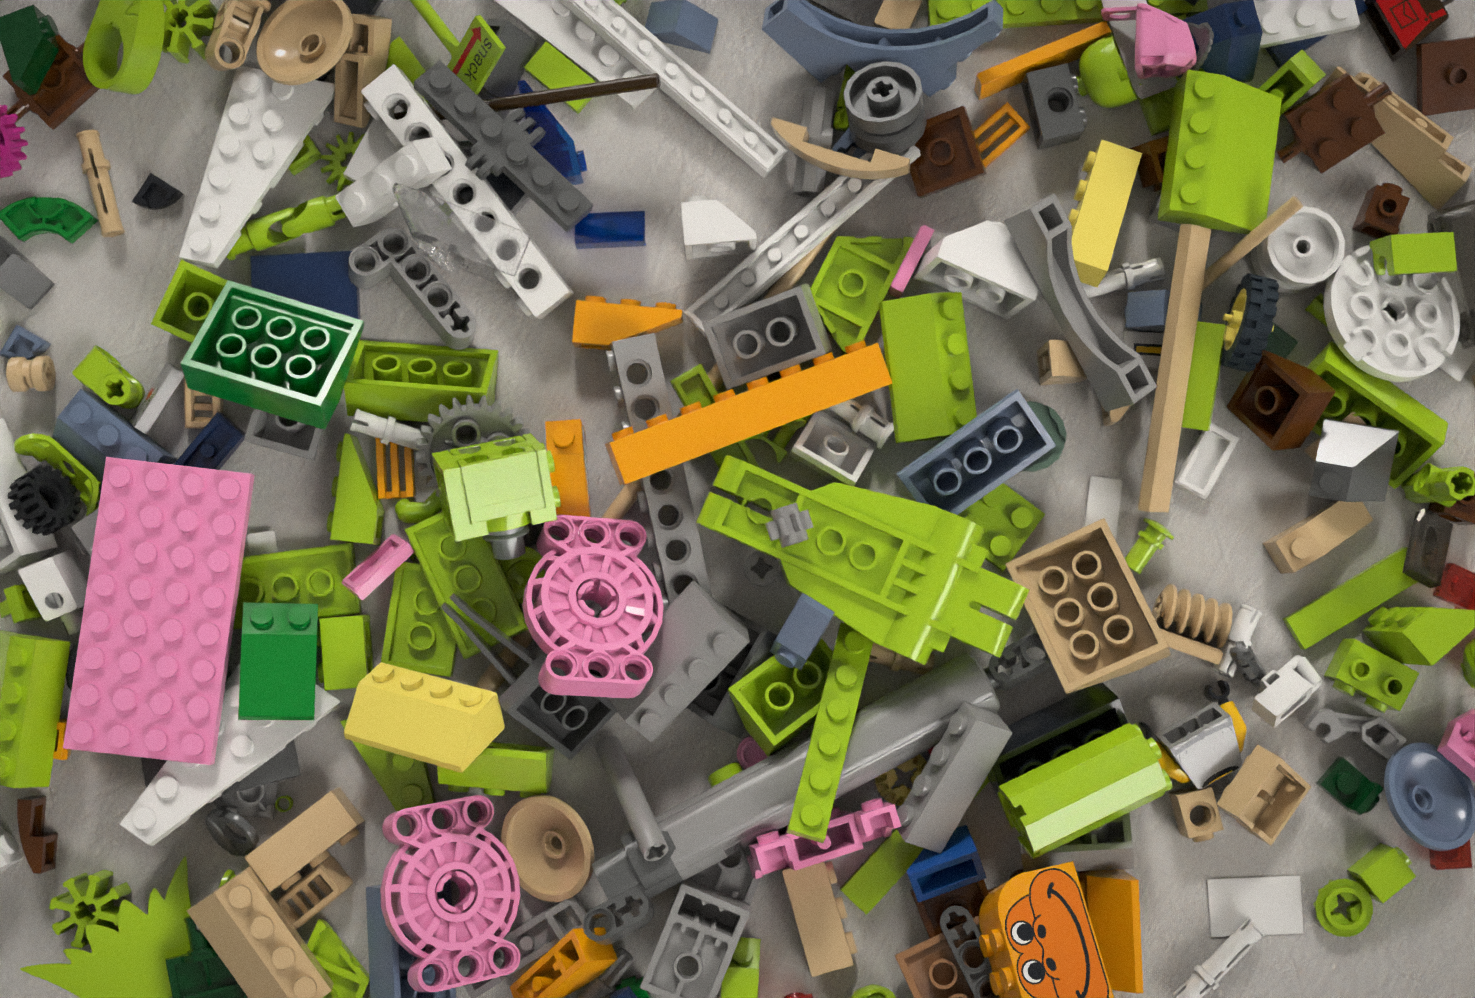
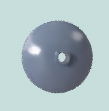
M1423 742L1406 745L1391 756L1385 769V795L1393 817L1408 836L1426 848L1436 851H1448L1464 845L1475 831V790L1469 777L1439 753L1437 746Z

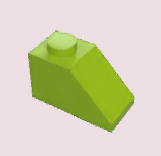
M1302 49L1258 89L1282 98L1281 116L1326 74Z

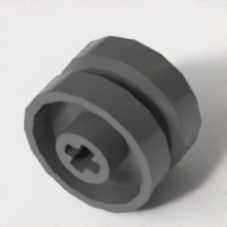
M883 61L865 66L856 71L847 81L843 93L851 138L859 148L871 154H874L875 148L895 154L912 147L923 136L927 124L920 77L912 68L899 62Z

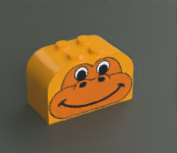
M1073 861L1018 874L992 890L985 897L979 912V925L982 933L979 936V944L985 958L989 957L992 969L989 979L995 995H999V998H1114Z

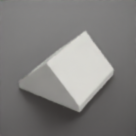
M818 411L813 414L789 456L833 482L854 486L873 454L877 443L858 432L854 433L851 431L852 428L825 412Z

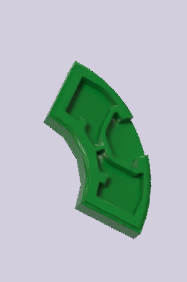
M28 197L11 203L0 210V220L22 242L35 235L51 233L59 235L73 244L99 221L81 206L58 197Z

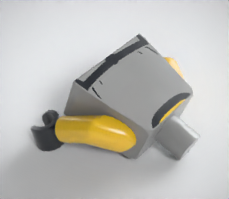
M1223 680L1217 681L1221 689L1220 696L1214 694L1209 684L1204 687V695L1209 701L1213 702L1212 704L1155 735L1158 740L1155 742L1162 754V758L1158 759L1168 776L1180 783L1191 782L1197 789L1210 786L1213 788L1215 795L1222 794L1224 789L1230 784L1227 775L1241 767L1242 759L1240 753L1244 748L1247 727L1234 702L1229 701L1227 698L1230 694V686ZM1139 722L1146 730L1145 739L1151 738V728L1146 723Z

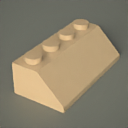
M251 866L187 910L248 998H323L332 991L333 981Z

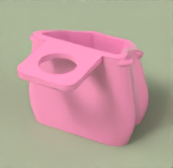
M1139 3L1135 7L1101 9L1104 21L1136 20L1135 70L1138 78H1171L1185 73L1195 65L1197 60L1196 49L1186 22L1143 3ZM1114 13H1128L1127 15H1112Z

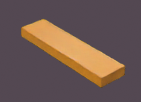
M1102 21L979 72L976 75L974 91L978 99L981 100L1020 84L1028 72L1078 60L1088 46L1109 36L1111 30L1107 22Z

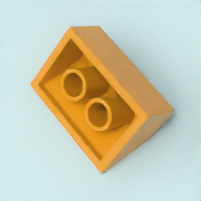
M1123 869L1080 871V886L1111 989L1136 994L1143 993L1139 880Z

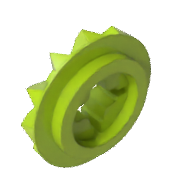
M1347 878L1329 880L1328 884L1318 889L1317 899L1313 903L1317 921L1326 931L1339 937H1351L1361 933L1369 925L1373 915V902L1368 891L1358 882ZM1337 896L1346 902L1352 901L1351 905L1346 908L1347 918L1339 912H1332L1334 908L1338 907Z

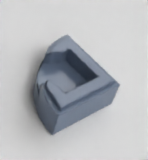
M16 325L1 349L0 356L8 359L11 357H25L27 360H31L43 354L50 347L51 343L22 326Z

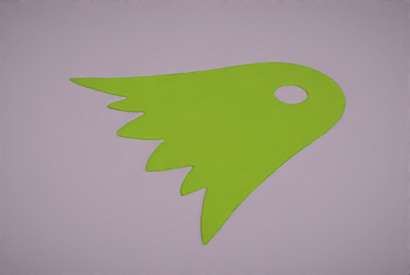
M186 856L181 860L173 875L165 899L162 898L156 888L152 889L148 902V914H145L130 901L123 900L119 907L118 932L112 928L96 924L85 926L86 936L92 950L91 953L80 949L68 948L64 949L63 952L71 964H37L22 967L20 970L51 982L80 998L172 997L165 960L166 958L186 954L187 951L191 950L186 923L184 922V918L190 916L187 910L191 908Z

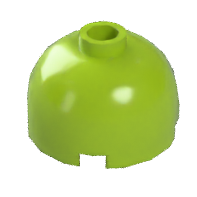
M1113 34L1088 46L1079 60L1080 75L1076 76L1080 95L1082 97L1089 95L1094 104L1102 108H1115L1137 100V94L1134 91Z

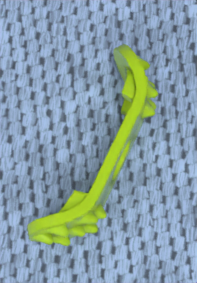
M34 433L21 436L15 440L14 450L16 453L24 456H33L40 463L47 461L54 469L62 471L61 475L63 477L68 476L70 478V483L81 492L79 497L87 506L86 516L99 508L97 502L100 500L101 493L99 492L101 482L97 481L96 477L50 436ZM63 460L71 465V467L75 471V474L71 473L66 468Z

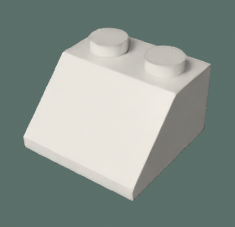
M698 195L689 197L688 202H681L684 246L687 260L747 255L756 250V231L717 199L709 200V196Z

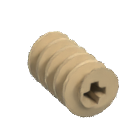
M1168 584L1162 590L1152 608V614L1156 621L1159 617L1163 618V629L1168 630L1170 625L1175 622L1176 634L1181 635L1186 627H1190L1191 639H1195L1199 632L1202 631L1204 632L1203 643L1209 644L1214 636L1217 637V648H1222L1225 645L1231 631L1233 613L1230 604L1222 603L1218 606L1216 599L1209 598L1205 601L1203 595L1198 593L1191 597V593L1187 589H1181L1177 593L1176 586Z

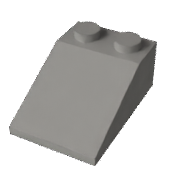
M808 283L702 323L727 390L819 357L832 350Z

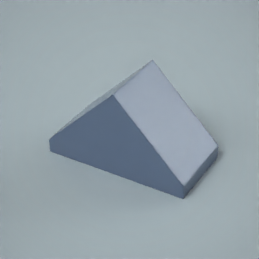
M687 0L651 2L645 28L661 42L710 54L718 18Z

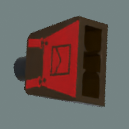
M1365 0L1364 2L1369 9L1364 15L1392 62H1395L1449 18V14L1444 6L1454 0Z

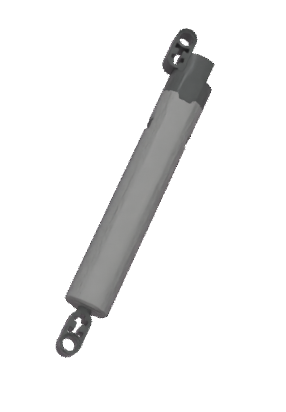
M1038 633L1027 635L1004 648L1000 658L992 655L989 660V666L985 669L974 659L973 655L965 652L858 709L835 799L939 744L948 728L951 717L957 713L963 702L995 714L998 713L1000 704L993 688L999 690L1012 689L1044 672L1049 667L1051 660ZM1038 647L1044 651L1046 656L1040 660H1033L1027 655L1026 651L1029 648ZM1017 656H1018V658H1019V663L1015 664V663H1016V658H1017ZM1002 665L1005 669L1011 667L1010 675L1007 676L1005 672L998 673V666ZM811 735L720 782L698 796L696 795L656 816L655 819L669 848L667 854L656 861L645 860L632 830L621 835L622 848L592 863L596 877L608 900L586 913L582 926L587 937L600 945H609L646 926L654 916V906L650 898L727 858L737 850L757 842V836L777 831L787 826L792 813ZM633 901H637L640 905L643 904L639 907L640 914L637 917L627 913L632 910L631 903ZM614 910L623 915L620 917L624 921L623 925H621L619 918L613 913ZM602 917H608L611 922L609 931L605 935L597 936L594 931L596 921Z

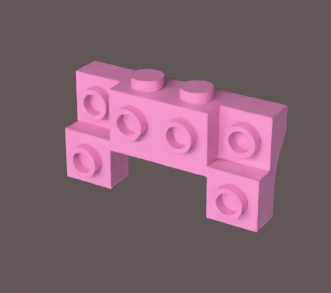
M882 798L872 799L860 804L862 810L852 813L845 810L840 811L839 806L833 807L823 843L786 833L788 825L785 826L786 829L757 836L758 843L749 845L751 855L747 856L752 877L758 879L763 877L762 875L787 867L796 871L864 849L862 843L880 837L891 836L892 828L901 827L895 804L883 803Z

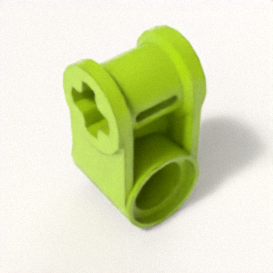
M97 345L91 349L72 371V374L82 384L93 390L110 405H117L124 409H133L138 407L144 398L145 391L143 385L125 370L116 358Z

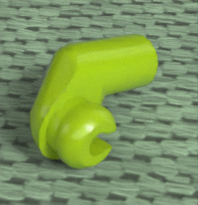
M436 489L424 502H409L408 499H402L395 505V513L398 515L399 520L407 524H417L436 515L442 509L440 497L436 496Z

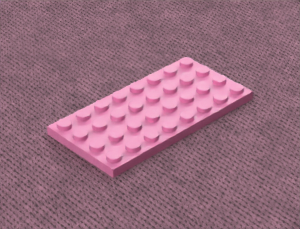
M106 457L63 749L213 765L215 763L255 475L251 473Z

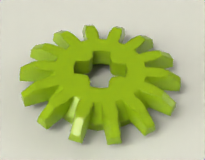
M349 132L347 142H344L341 135L338 134L336 139L339 146L335 147L327 143L325 146L332 151V154L320 156L321 160L329 161L328 165L320 168L321 172L331 171L332 173L326 182L330 185L337 180V191L339 192L343 190L344 185L350 186L354 183L343 176L347 167H342V162L347 160V154L352 153L354 155L365 134H362L357 141H354V132Z

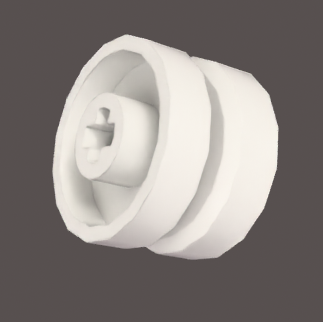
M1302 207L1252 249L1251 261L1256 275L1277 280L1279 284L1277 292L1294 294L1324 281L1338 269L1344 257L1345 240L1340 226L1329 214L1318 208Z

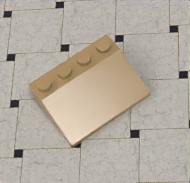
M1105 518L1006 563L1013 581L1029 589L1024 605L1066 694L1137 671L1171 656L1169 646Z

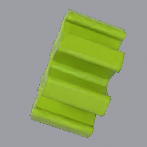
M163 0L167 10L164 12V42L162 51L164 53L169 52L178 62L188 64L190 62L188 59L190 44H192L191 47L206 60L205 49L207 45L201 38L203 35L211 36L215 22L213 17L217 15L218 9L210 0H178V4L176 0ZM185 21L187 24L183 27L182 23Z
M101 870L89 876L87 873L72 877L63 883V887H67L69 892L51 899L50 910L57 908L70 912V917L52 925L56 935H61L73 929L75 924L78 925L75 939L71 942L72 947L83 948L89 945L85 926L88 924L101 925L112 928L117 932L119 931L115 927L118 926L119 907L114 906L113 901L130 894L132 890L128 883L125 882L111 888L110 893H107L109 878L113 876L112 871ZM94 904L96 911L91 913L88 906Z

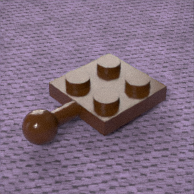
M1023 868L1015 870L1009 880L1018 874L1024 873ZM983 879L919 903L913 889L910 890V893L928 936L932 938L942 933L940 917L947 908L962 906L969 911L973 918L979 916L985 897L998 886L988 890ZM955 912L950 913V921L946 923V927L949 930L966 922V918L964 915L958 917Z

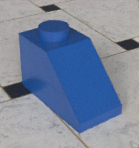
M967 825L954 830L941 854L924 848L907 870L918 903L987 878Z

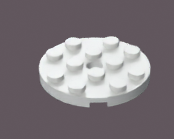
M1367 245L1344 258L1338 269L1329 276L1326 283L1324 314L1328 331L1342 353L1354 365L1369 375L1393 382L1416 380L1436 370L1454 351L1459 337L1460 315L1456 298L1445 277L1439 279L1435 273L1389 276L1387 268L1385 275H1377L1374 269L1373 252L1370 249V245ZM1385 258V261H1384L1385 268H1386V265H1387L1386 258ZM1387 305H1390L1397 312L1396 321L1387 311H1383Z

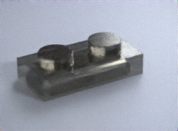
M1427 508L1416 511L1402 573L1430 589L1440 586L1453 524Z

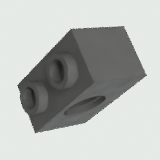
M1068 63L1026 73L1021 86L1037 149L1079 140L1085 131L1084 128L1087 127V117L1084 108L1078 106L1076 98L1079 92L1078 81L1074 73L1070 74ZM1048 101H1059L1063 105L1064 111H1052Z

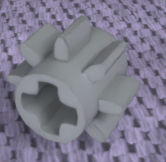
M797 503L770 512L773 521L765 523L771 541L779 539L781 547L784 548L809 539L806 530L814 526L808 510L800 512Z

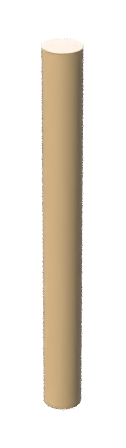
M1295 196L1291 197L1207 268L1204 274L1202 291L1303 207L1302 203Z

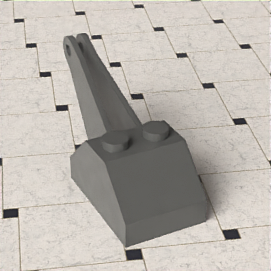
M453 593L450 599L468 617L530 665L519 677L466 619L446 602L442 604L441 608L461 627L511 685L500 696V705L509 715L572 760L617 712L615 707L607 697L554 695L543 690L539 684L538 676L548 655L542 652L537 658ZM557 667L551 668L556 675L566 676L562 669Z

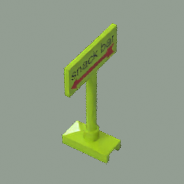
M409 0L450 52L451 60L447 67L478 95L506 47L481 15L474 17L459 43L427 0Z

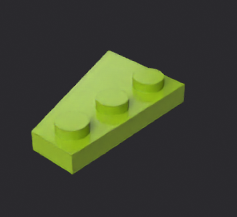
M347 720L340 721L345 729ZM352 741L396 811L436 803L426 762Z

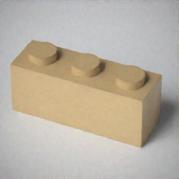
M338 787L323 796L244 858L269 892L280 886L286 891L303 878L299 871L309 864L313 869L331 856L328 851L329 848L337 842L343 847L359 835L360 832L357 830V827L365 820L342 789Z
M832 861L821 862L796 871L789 867L781 869L811 976L815 977L853 966L851 954L858 952L852 931L845 933L841 919L847 918V913L842 896L835 898L831 884L837 883V878Z

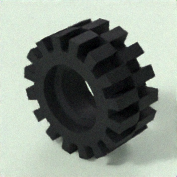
M37 466L14 480L15 482L9 487L12 491L8 492V499L14 500L9 503L10 510L16 509L18 513L14 515L15 519L18 521L22 518L25 521L22 526L26 530L33 527L32 533L38 535L41 532L43 536L53 534L77 519L76 515L80 513L81 508L76 506L81 503L80 497L74 496L77 489L75 486L70 488L68 485L71 481L68 476L61 478L62 471L59 469L52 471V466ZM40 494L46 499L49 507L44 503Z

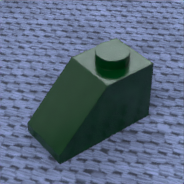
M35 5L27 6L0 17V42L12 81L30 96L37 93L59 52L55 38L59 32L54 20L50 15H44Z

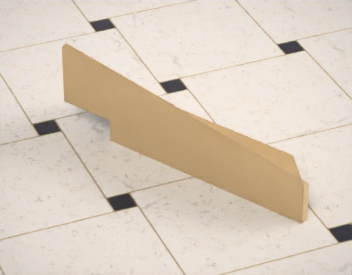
M1338 66L1320 89L1345 74L1346 71ZM1359 72L1355 77L1350 75L1358 89L1365 94L1382 84L1367 73ZM1392 92V95H1389L1373 106L1375 117L1385 134L1372 141L1371 144L1435 209H1440L1466 183L1472 168L1446 152L1454 138Z

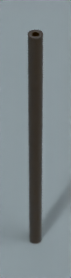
M654 73L483 99V101L495 112L514 110L519 107L527 108L660 88L661 82L659 74ZM431 107L440 120H447L438 110ZM407 111L394 113L395 119H402L407 114Z

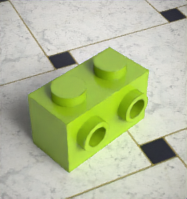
M1342 638L1324 676L1334 681L1332 685L1334 689L1349 696H1353L1355 692L1366 698L1365 705L1378 712L1385 713L1387 709L1401 711L1419 672L1356 639Z

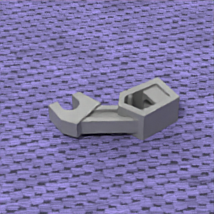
M1325 708L1315 711L1304 724L1308 730L1315 731L1317 726L1323 723L1326 731L1319 739L1328 744L1346 734V731H1351L1356 741L1380 759L1388 761L1407 741L1385 719L1375 715L1367 717L1335 713L1332 709ZM1377 726L1381 731L1372 741L1371 737L1366 736V729Z

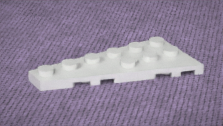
M245 66L237 68L179 254L181 260L190 264L218 269L241 236L240 230L251 214L255 215L262 206L261 200L270 187L274 189L304 146L303 140L314 125L318 126L323 119L324 110L331 100H334L335 84L313 80L299 85H284L273 81L263 70Z
M239 664L225 684L215 763L213 765L167 760L121 821L120 825L148 845H155L190 819L193 813L208 802H213L222 795L224 790L235 782H240L283 750L289 742L304 731L310 730L317 724V721L331 711L337 710L344 703L315 684L314 720H238Z

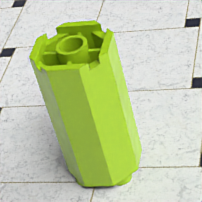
M1128 723L998 786L1000 792H998L997 796L1011 828L1015 827L1021 835L1017 839L1022 848L1032 859H1035L1163 796L1166 791L1173 788V785L1166 771L1160 766L1158 759L1162 758V754L1153 738L1145 739L1137 724L1131 725Z

